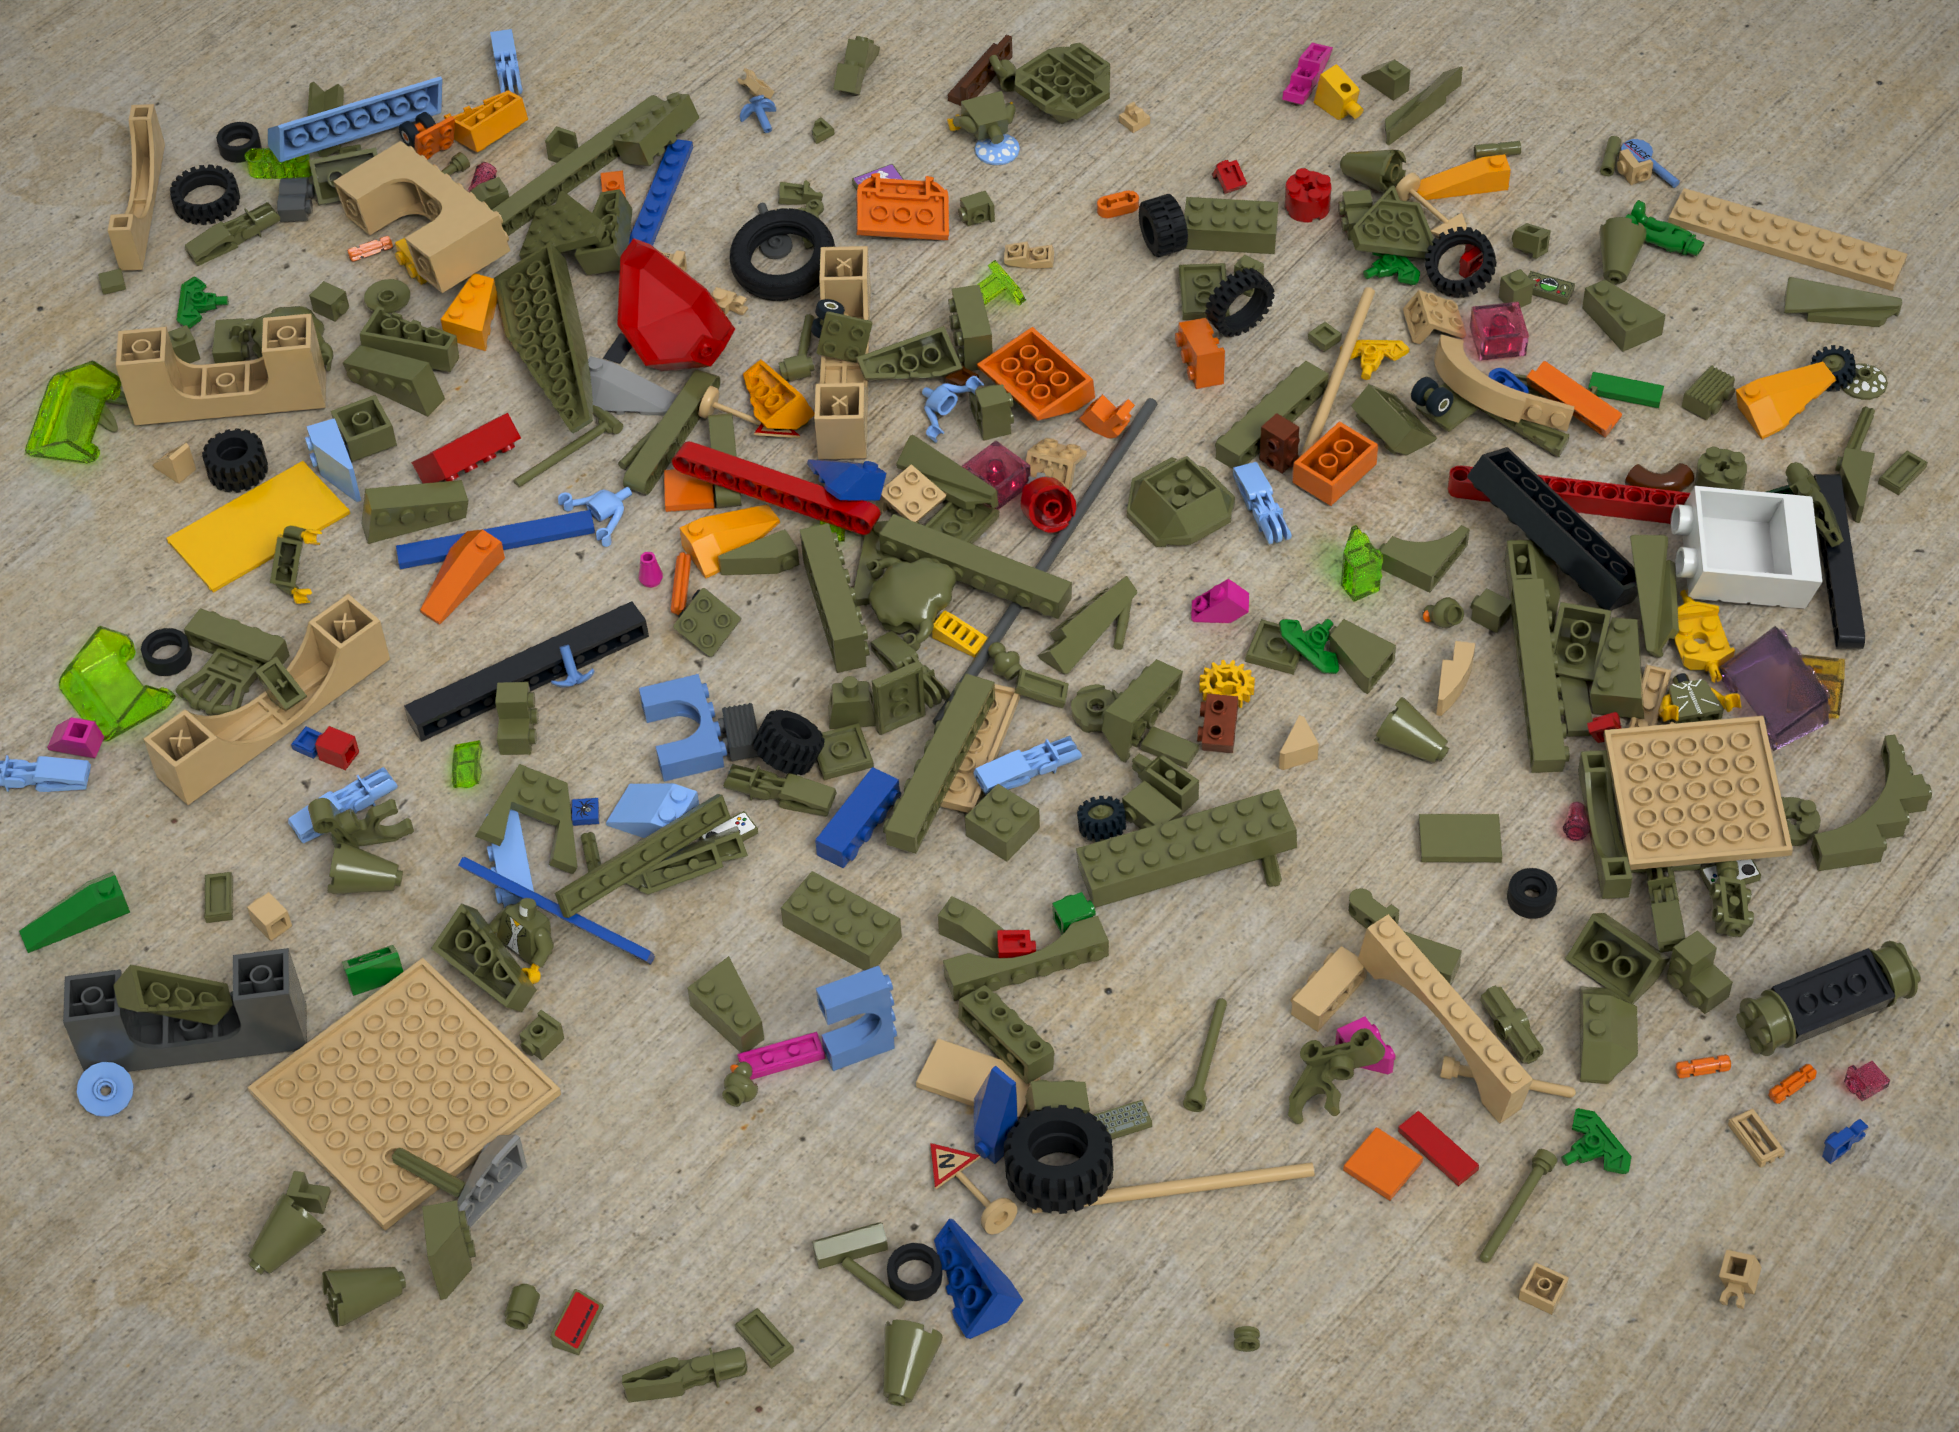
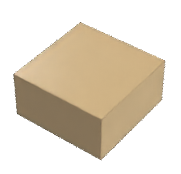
M1535 1262L1520 1290L1519 1300L1552 1315L1567 1288L1569 1277Z

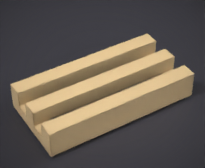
M1753 1108L1729 1119L1728 1126L1760 1168L1765 1166L1766 1162H1774L1776 1157L1779 1159L1784 1157L1785 1150ZM1747 1118L1750 1119V1121L1753 1123V1125L1756 1127V1129L1759 1131V1133L1762 1135V1137L1765 1139V1141L1768 1143V1145L1772 1148L1773 1151L1770 1152V1150L1761 1140V1136L1748 1123V1121L1746 1120Z

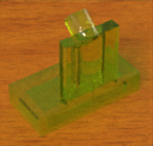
M996 260L991 262L988 267L992 274L977 284L980 285L984 304L989 303L1003 291H1006L1018 305L1025 302L1026 299L1020 287Z

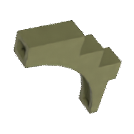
M1895 734L1885 736L1881 748V756L1885 767V787L1878 800L1867 812L1854 821L1834 830L1814 834L1810 850L1818 871L1881 862L1883 853L1887 849L1886 839L1904 836L1906 826L1910 822L1909 813L1926 811L1928 802L1932 798L1931 787L1929 784H1926L1922 774L1913 775L1911 765H1907L1905 760L1904 747L1898 743Z

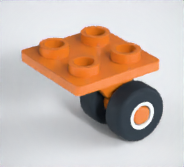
M423 112L416 116L415 125L410 121L399 125V133L404 143L408 147L412 146L416 153L420 156H425L427 160L440 150H447L454 143L455 119L453 116L436 124L429 113Z

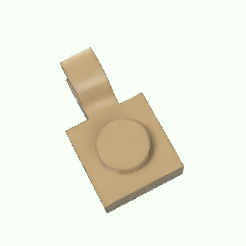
M744 68L743 71L747 75L746 79L738 78V83L749 87V92L753 96L764 95L765 98L771 99L774 91L763 80L758 79L754 71Z
M718 287L711 293V296L725 315L729 310L739 315H744L748 310V307L743 306L747 301L743 296H737L734 292Z

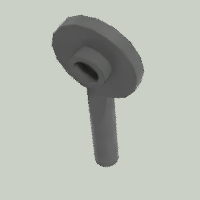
M765 203L758 204L757 208L760 214L768 211ZM787 234L774 236L760 244L761 252L769 259H781L787 256L793 247L792 239Z

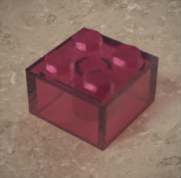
M1519 302L1472 307L1470 330L1479 361L1526 356L1529 334Z
M996 440L962 465L963 468L996 489L998 506L995 509L997 510L1019 495L1023 487L1028 483V477L1031 476L1030 465Z

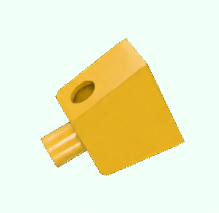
M1337 64L1320 74L1313 103L1337 120H1341L1349 114L1354 119H1357L1364 111L1357 103L1360 92L1359 88Z

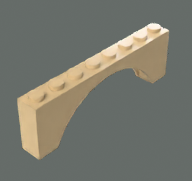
M154 104L131 105L129 115L132 151L130 197L125 214L110 215L107 230L119 269L121 268L122 271L143 270L165 148Z
M1389 914L1369 926L1365 933L1358 961L1375 980L1386 979L1401 985L1420 999L1434 1013L1460 1048L1477 1083L1482 1104L1499 1124L1521 1110L1532 1084V1077Z

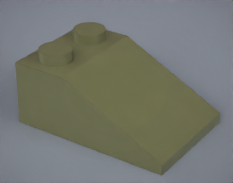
M1560 602L1554 629L1555 648H1552L1553 655H1557L1558 670H1555V675L1594 681L1611 622L1610 610Z

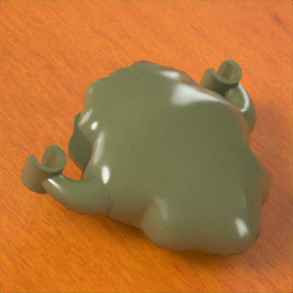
M278 307L269 314L262 315L256 319H245L230 327L229 339L233 336H239V342H242L244 339V331L251 332L252 339L255 342L252 350L260 358L263 356V318L312 314L324 365H327L326 371L331 370L334 355L332 347L323 338L324 325L307 307Z
M888 557L879 561L875 559L869 560L866 566L870 570L871 576L878 580L873 583L868 599L879 622L882 623L886 631H894L899 634H904L910 630L919 631L917 635L906 633L903 637L908 646L912 647L915 651L919 650L921 643L931 635L937 614L949 606L952 601V591L956 583L955 570L946 564L935 562L926 557L912 563L901 561L895 557Z

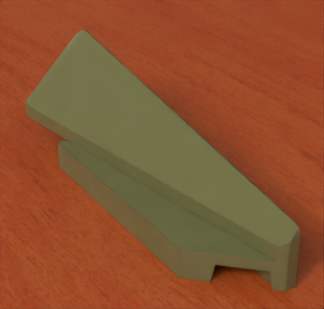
M1462 66L1443 72L1431 86L1427 87L1385 119L1387 145H1391L1446 103V96L1461 86Z
M1794 277L1788 278L1784 296V313H1807V322L1880 327L1886 323L1887 318L1892 315L1898 316L1902 306V299L1898 297Z
M915 435L909 436L896 463L898 469L905 470L912 464L946 494L945 500L965 510L975 509L976 504L983 503L992 506V508L998 506L995 488Z
M1128 576L1123 577L1110 589L1107 587L1100 591L1053 629L1049 634L1055 642L1038 654L1040 660L1059 672L1068 674L1137 594V590Z
M735 826L687 845L631 879L626 884L639 889L643 893L651 894L724 867L722 861L746 857L748 854L739 829Z

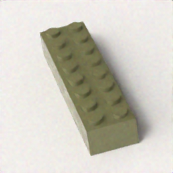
M1279 789L1076 848L1077 862L1094 908L1262 859L1266 856L1297 848V829Z

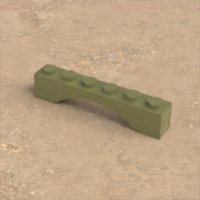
M1607 750L1581 751L1578 775L1602 899L1628 898L1633 878L1628 856L1622 846L1617 827Z
M1094 916L1072 923L1066 932L1055 942L1028 955L1014 958H990L966 953L943 960L944 977L953 1000L957 1001L984 985L993 992L1008 985L1021 984L1032 978L1045 977L1056 971L1072 969L1080 964L1091 961H1099L1109 956V940L1099 917Z

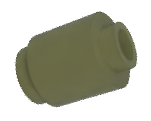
M805 353L785 358L783 362L778 363L782 378L789 380V382L810 377V371L815 370L812 358L806 357Z
M520 1284L512 1288L504 1313L506 1317L505 1323L508 1326L524 1330L528 1328V1324L532 1323L540 1299V1294L534 1286Z

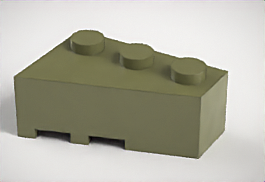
M1602 280L1585 288L1582 308L1622 352L1662 335L1666 316L1664 313L1607 280Z

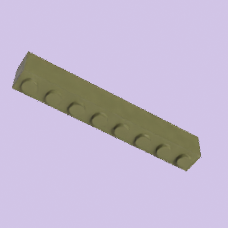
M893 514L879 534L880 550L888 555H894L910 563L926 557L935 562L946 564L955 570L956 581H961L976 589L992 593L999 598H1005L1018 603L1022 607L1031 608L1041 612L1043 615L1059 619L1072 599V582L898 515Z
M1543 578L1512 580L1510 598L1531 773L1563 772L1565 762H1569L1570 753L1569 747L1564 746V739L1567 736L1566 723H1561L1564 705L1563 700L1558 699V693L1561 692L1560 677L1555 675V670H1558V658L1552 652V648H1555L1554 632L1550 633L1549 626H1552V611L1547 610L1546 604L1550 600L1549 589L1544 588Z
M965 674L962 682L956 684L952 701L947 702L942 720L937 721L932 740L929 739L926 742L922 759L916 761L914 774L911 779H907L902 798L896 800L892 817L887 818L885 821L883 833L886 834L887 845L917 853L995 700L994 681Z

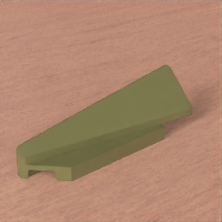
M1631 535L1630 541L1646 650L1655 657L1661 658L1664 655L1662 648L1668 639H1674L1679 632L1675 563L1671 560L1666 561L1668 537L1666 535Z

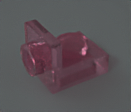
M1870 1061L1858 1069L1854 1065L1848 1067L1844 1082L1852 1094H1856L1861 1101H1864L1889 1087L1890 1079L1873 1061Z

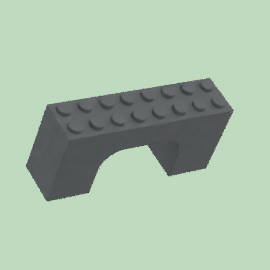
M289 948L233 955V991L230 992L233 1006L216 1025L118 1007L113 985L122 975L121 969L65 976L63 1023L83 1071L100 1062H113L124 1067L127 1072L295 1051L307 1043V1004Z

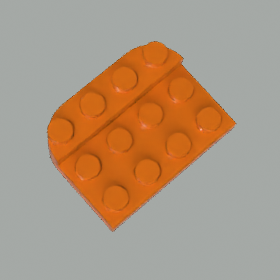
M873 173L870 178L865 179L858 185L856 194V235L948 240V191L934 182V178L930 176H925V181L880 178V173Z

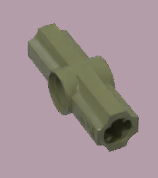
M1495 985L1488 988L1481 995L1480 1001L1492 1017L1497 1035L1502 1041L1507 1040L1522 1063L1530 1064L1536 1061L1543 1054L1544 1048L1531 1031L1527 1015L1521 1008L1516 1009L1502 987Z

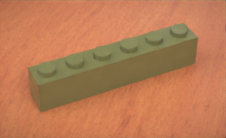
M1305 361L1299 367H1295L1291 374L1284 381H1280L1270 394H1266L1257 406L1249 409L1246 416L1240 421L1235 422L1225 435H1221L1215 443L1216 459L1232 469L1233 467L1251 462L1260 453L1261 426L1276 413L1293 423L1324 394L1328 384L1329 373L1308 361Z

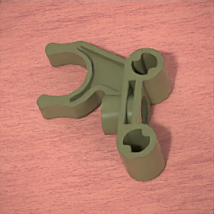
M327 798L315 799L308 805L314 831L321 834L331 832L334 848H337V841L359 848V846L395 842L414 832L411 819L409 818L395 825L384 826L379 824L386 817L398 813L394 799H389L380 805L372 807L363 820H359L351 808L340 812Z
M1367 1028L1357 1030L1352 1035L1350 1042L1324 1047L1320 1041L1311 1040L1304 1044L1300 1051V1057L1307 1066L1289 1096L1288 1116L1295 1124H1301L1303 1122L1302 1111L1305 1103L1317 1094H1326L1327 1099L1324 1108L1332 1116H1337L1340 1113L1341 1093L1332 1081L1334 1079H1351L1355 1068L1378 1063L1385 1055V1047Z

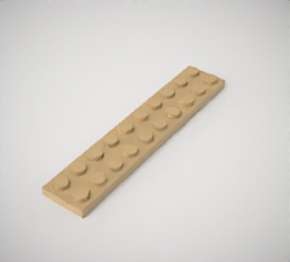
M1686 188L1680 194L1668 219L1669 223L1693 232L1893 291L1908 255L1907 253Z

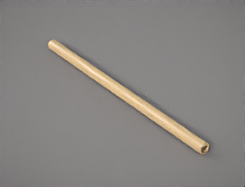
M1366 287L1363 290L1300 456L1320 439L1375 295L1374 289Z
M1310 1162L1108 1189L1102 1197L1098 1196V1200L1090 1206L1314 1177V1166ZM1031 1208L1032 1214L1042 1212L1041 1208H1037V1210Z

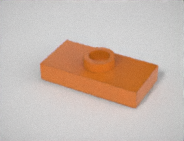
M623 170L600 173L602 192L620 189L626 198Z

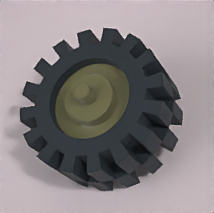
M1831 345L1829 350L1827 346L1823 347V352L1818 350L1816 356L1813 355L1811 365L1824 362L1836 377V381L1827 388V391H1832L1834 387L1836 391H1840V386L1845 389L1848 387L1847 382L1852 384L1853 378L1856 377L1853 353L1850 354L1849 349L1844 351L1843 346H1839L1836 349L1835 345Z
M1103 795L1099 796V799L1096 800L1095 797L1090 798L1091 802L1085 800L1083 805L1078 807L1079 831L1084 838L1087 836L1089 841H1092L1093 838H1095V842H1099L1100 839L1113 838L1117 834L1122 835L1123 830H1126L1125 808L1123 803H1120V800L1117 798L1113 800L1112 796H1108L1107 799H1104Z

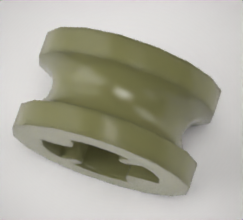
M1252 1326L1236 1328L1234 1330L1235 1349L1243 1352L1257 1350L1260 1347L1258 1339L1260 1331Z

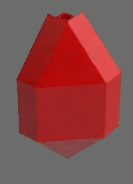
M633 238L620 256L618 327L645 366L660 371L711 367L725 349L735 331V327L704 286L651 244Z

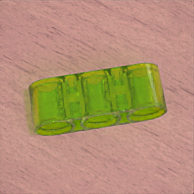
M252 148L245 153L248 172L253 178H309L312 175L309 154L279 162L270 148Z

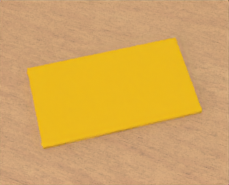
M301 461L166 539L168 544L175 549L207 585L209 590L214 593L273 559L277 537L279 534L283 535L285 527L297 526L304 529L321 531L351 513L349 508L341 502L307 464Z

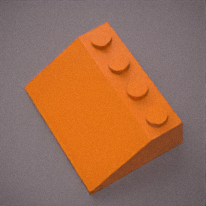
M1031 327L977 364V367L997 385L1003 384L1006 393H1011L1012 398L1037 421L1077 411L1095 399L1093 379L1034 327Z

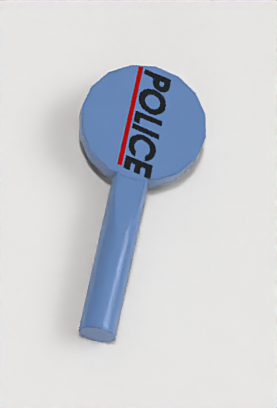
M1631 139L1622 144L1621 151L1629 149L1639 163L1651 159L1653 162L1652 171L1673 188L1679 185L1680 181L1652 159L1653 149L1649 143L1644 140Z

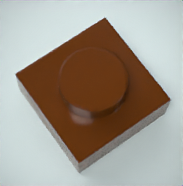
M962 366V370L947 375L945 381L948 384L965 386L970 377L977 376L979 378V375Z

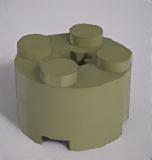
M1715 446L1707 448L1706 453L1701 455L1697 463L1695 486L1744 490L1747 473L1745 456L1741 452L1719 449Z

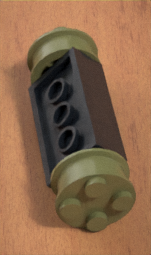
M1886 941L1878 950L1864 949L1772 986L1771 989L1763 991L1761 996L1756 999H1743L1740 1003V1013L1737 1014L1736 1018L1739 1026L1745 1031L1750 1040L1753 1052L1755 1054L1760 1053L1763 1056H1770L1778 1047H1792L1795 1044L1871 1013L1893 1006L1897 999L1901 997L1906 999L1914 997L1917 993L1921 977L1918 970L1913 967L1904 945L1900 942Z

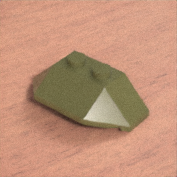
M1580 986V1082L1609 1084L1618 1073L1638 1056L1637 1006L1609 988Z

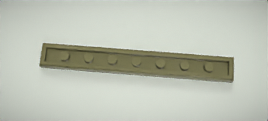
M716 794L557 891L555 896L563 917H572L729 820L731 817L723 795Z

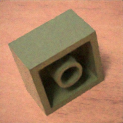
M376 395L331 411L332 419L335 418L352 462L397 446L393 426Z
M997 784L965 816L966 836L1006 862L1040 828L1039 809L1000 784Z

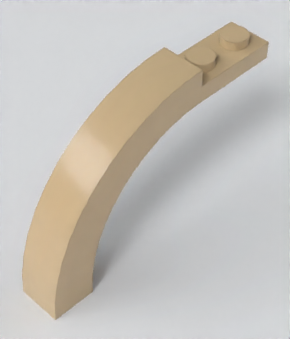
M1440 335L1434 356L1436 370L1442 380L1462 398L1487 412L1519 423L1520 419L1563 431L1568 430L1575 406L1524 393L1491 379L1469 361L1463 348L1464 340Z

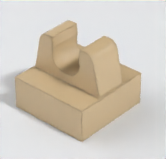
M1132 102L1126 105L1125 111L1119 115V122L1134 133L1150 124V116Z

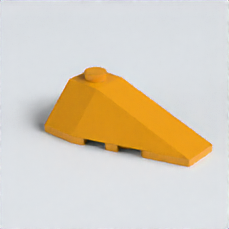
M1505 154L1476 158L1421 179L1417 193L1425 200L1505 191L1509 188L1511 169Z
M762 359L743 373L747 390L751 396L750 401L754 407V416L766 428L797 430L815 415L803 395Z
M1819 362L1759 378L1736 389L1737 406L1763 440L1789 425V420L1797 413L1803 412L1805 406L1812 399L1818 398L1836 381V377L1824 362Z
M768 504L702 517L679 528L682 548L687 554H690L691 560L706 579L720 572L719 555L763 538L780 523V519Z

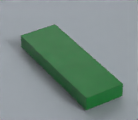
M1598 372L1592 373L1588 389H1591V386L1598 387L1596 396L1654 408H1659L1664 390L1663 385Z

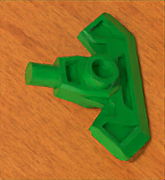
M1372 252V255L1382 258L1373 262L1371 268L1363 271L1366 279L1374 276L1378 278L1390 277L1398 272V281L1411 285L1418 284L1420 271L1406 256Z
M194 276L181 284L176 320L182 326L187 325L188 328H191L203 319L199 313L217 309V306L229 305L228 296L204 293L203 290L207 288L206 284Z
M1282 619L1279 622L1281 636L1322 673L1336 674L1339 671L1337 655L1323 650L1329 638V630L1334 625L1330 619H1325L1322 624L1318 623L1304 633L1298 620Z
M1577 1108L1575 1110L1572 1130L1585 1135L1571 1146L1570 1152L1561 1156L1563 1164L1569 1166L1576 1161L1585 1163L1604 1156V1170L1619 1174L1629 1173L1632 1156L1595 1111Z

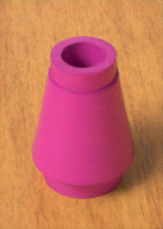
M644 552L640 556L638 579L645 587H656L663 578L662 570L654 553Z

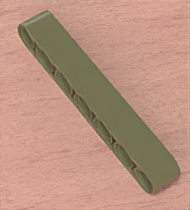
M698 369L693 372L627 469L623 479L624 488L629 487L630 490L648 495L663 475L664 470L667 469L672 458L701 418L698 415L699 407L706 390L710 386L716 387L719 390L721 383L719 376Z

